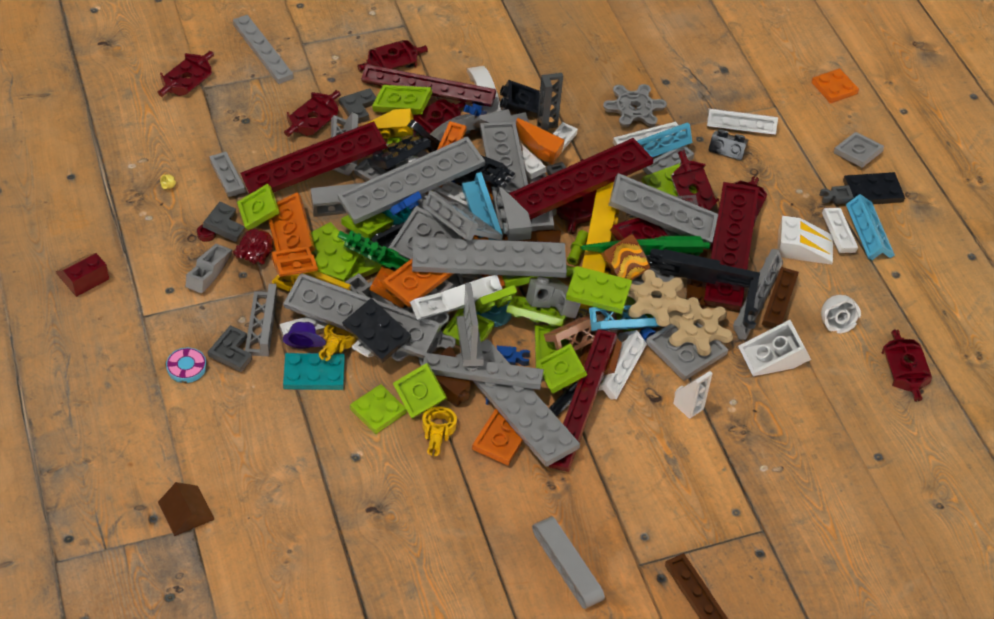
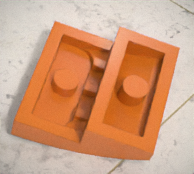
M309 246L272 252V260L280 277L318 271L314 255L311 254Z

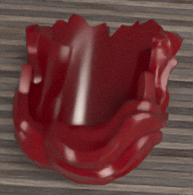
M250 229L246 231L240 244L233 250V254L237 259L245 258V260L253 265L258 262L263 265L265 264L266 257L273 251L274 240L268 232L262 229Z

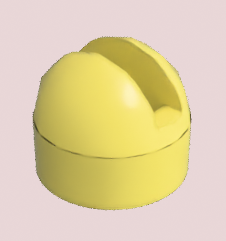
M169 174L162 175L160 179L162 188H173L176 184L175 177Z

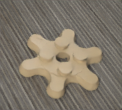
M646 270L642 274L643 284H631L628 297L636 301L628 309V315L632 318H640L644 314H651L655 317L656 323L659 326L665 327L670 324L669 312L676 310L687 313L691 309L688 300L676 295L678 291L683 289V282L680 278L676 277L668 282H663L662 279L656 278L653 270ZM651 295H657L660 298H653Z
M691 297L688 299L691 305L689 312L679 313L671 311L668 314L670 324L675 325L678 329L669 338L670 344L675 347H679L685 342H690L696 346L699 355L708 356L711 353V341L719 340L723 343H729L733 339L732 332L719 325V322L727 316V312L723 307H717L714 310L702 309L698 299ZM698 322V324H701L703 327L698 328L694 324Z

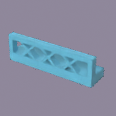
M688 122L637 141L651 157L693 143L691 128Z
M482 172L476 173L475 181L462 183L461 186L469 211L502 234Z
M859 194L848 202L846 206L868 258L873 260L882 253L892 258L895 254L873 203Z
M632 305L624 307L626 312L623 311L620 320H615L611 316L614 313L612 311L607 313L606 311L608 310L596 307L589 308L591 331H597V329L622 330L662 326L656 323L655 317L648 318L645 314L640 318L631 319L628 316V309ZM600 311L605 316V319L597 322L596 312Z

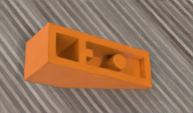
M520 118L516 119L518 137L537 158L553 165L562 153L565 140Z

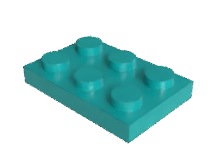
M285 353L283 389L343 390L345 354H333L329 361H325V358L322 360L319 357V353Z

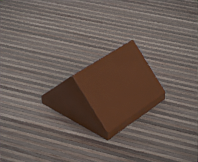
M175 482L158 501L174 536L214 520L197 485Z

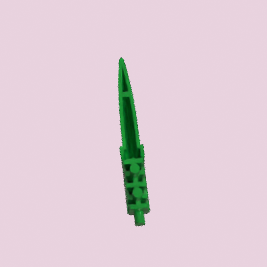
M352 230L349 235L340 231L337 236L345 241V247L389 269L391 267L398 269L409 261L398 255L399 252L385 246L382 247L378 245L379 243H374L368 237L364 238L361 236L362 234H356Z
M661 236L654 239H636L645 255H650L651 249H666L699 256L703 249L710 248V243L703 242L701 236ZM620 241L587 244L580 248L582 250L603 253Z

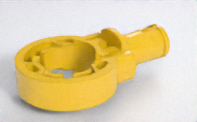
M330 324L326 325L323 335L326 345L320 350L319 357L322 360L325 358V361H329L333 354L338 353V350L343 352L344 349L351 348L356 343V338L349 331Z
M432 407L422 417V428L425 432V438L429 439L430 434L427 453L431 456L433 455V450H435L434 456L440 454L443 436L445 435V441L447 442L449 436L455 432L457 427V416L447 407ZM431 419H445L448 423L435 424L431 422Z

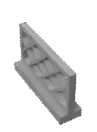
M429 191L423 208L464 239L472 241L473 236L477 235L501 240L503 236L501 233L460 203L448 201L437 192Z
M465 283L464 316H457L463 366H483L484 359L471 283Z

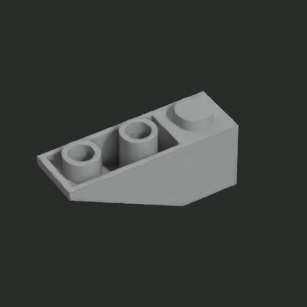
M500 187L499 195H496L497 207L500 206V220L504 221L503 233L507 234L508 241L531 239L532 225L529 213Z

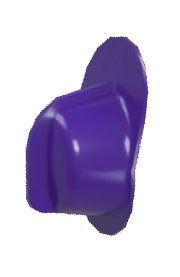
M296 322L292 324L289 332L283 336V342L293 348L305 349L326 345V340L316 334L315 326L311 322Z

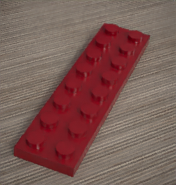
M373 121L243 171L240 174L249 194L266 184L271 186L274 193L369 156L376 151L387 149V145Z
M631 138L510 192L509 195L529 213L531 220L613 183L618 173L628 176L652 165L653 158L634 138Z
M723 182L711 259L719 260L722 265L747 270L759 187ZM717 281L715 284L707 283L704 297L705 305L740 310L742 308L745 287Z

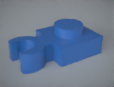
M474 103L472 106L465 105L463 112L475 116L487 114V111L482 110L483 106Z
M418 191L389 210L393 216L408 207L411 210L419 205L418 201L422 199V196Z
M497 345V350L510 365L519 363L522 366H529V359L523 358L530 356L529 350L517 352L516 347Z

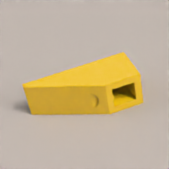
M411 108L395 109L370 121L375 122L384 139L407 135L413 136V128L407 126L411 120H414Z

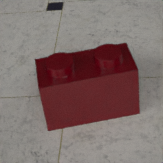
M97 253L88 254L56 271L59 278L76 297L109 280L107 264Z

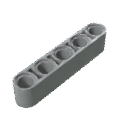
M550 516L533 524L532 530L536 539L581 607L586 609L603 601L605 596L601 586L556 519Z

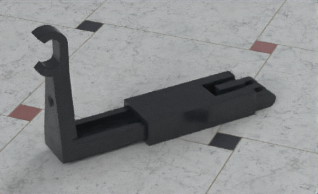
M411 120L407 126L416 131L415 135L429 139L431 144L427 148L429 153L438 149L441 141L430 135L418 122ZM482 156L485 160V166L463 175L475 180L476 173L482 172L485 184L505 189L507 185L504 181L509 183L511 179L508 176L513 177L515 173L508 169L504 163ZM486 171V172H488L489 174H492V175L489 176V175H487V174H484L483 172Z
M666 249L650 250L649 265L659 267V273L715 284L717 281L749 288L743 325L749 329L755 328L756 323L749 321L748 316H756L758 314V310L754 308L760 272L722 265L719 260Z

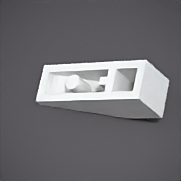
M497 275L469 282L472 285L474 303L480 297L502 290ZM465 284L441 292L448 311L464 307Z
M711 371L685 386H680L675 391L673 404L689 419L704 410L713 374Z

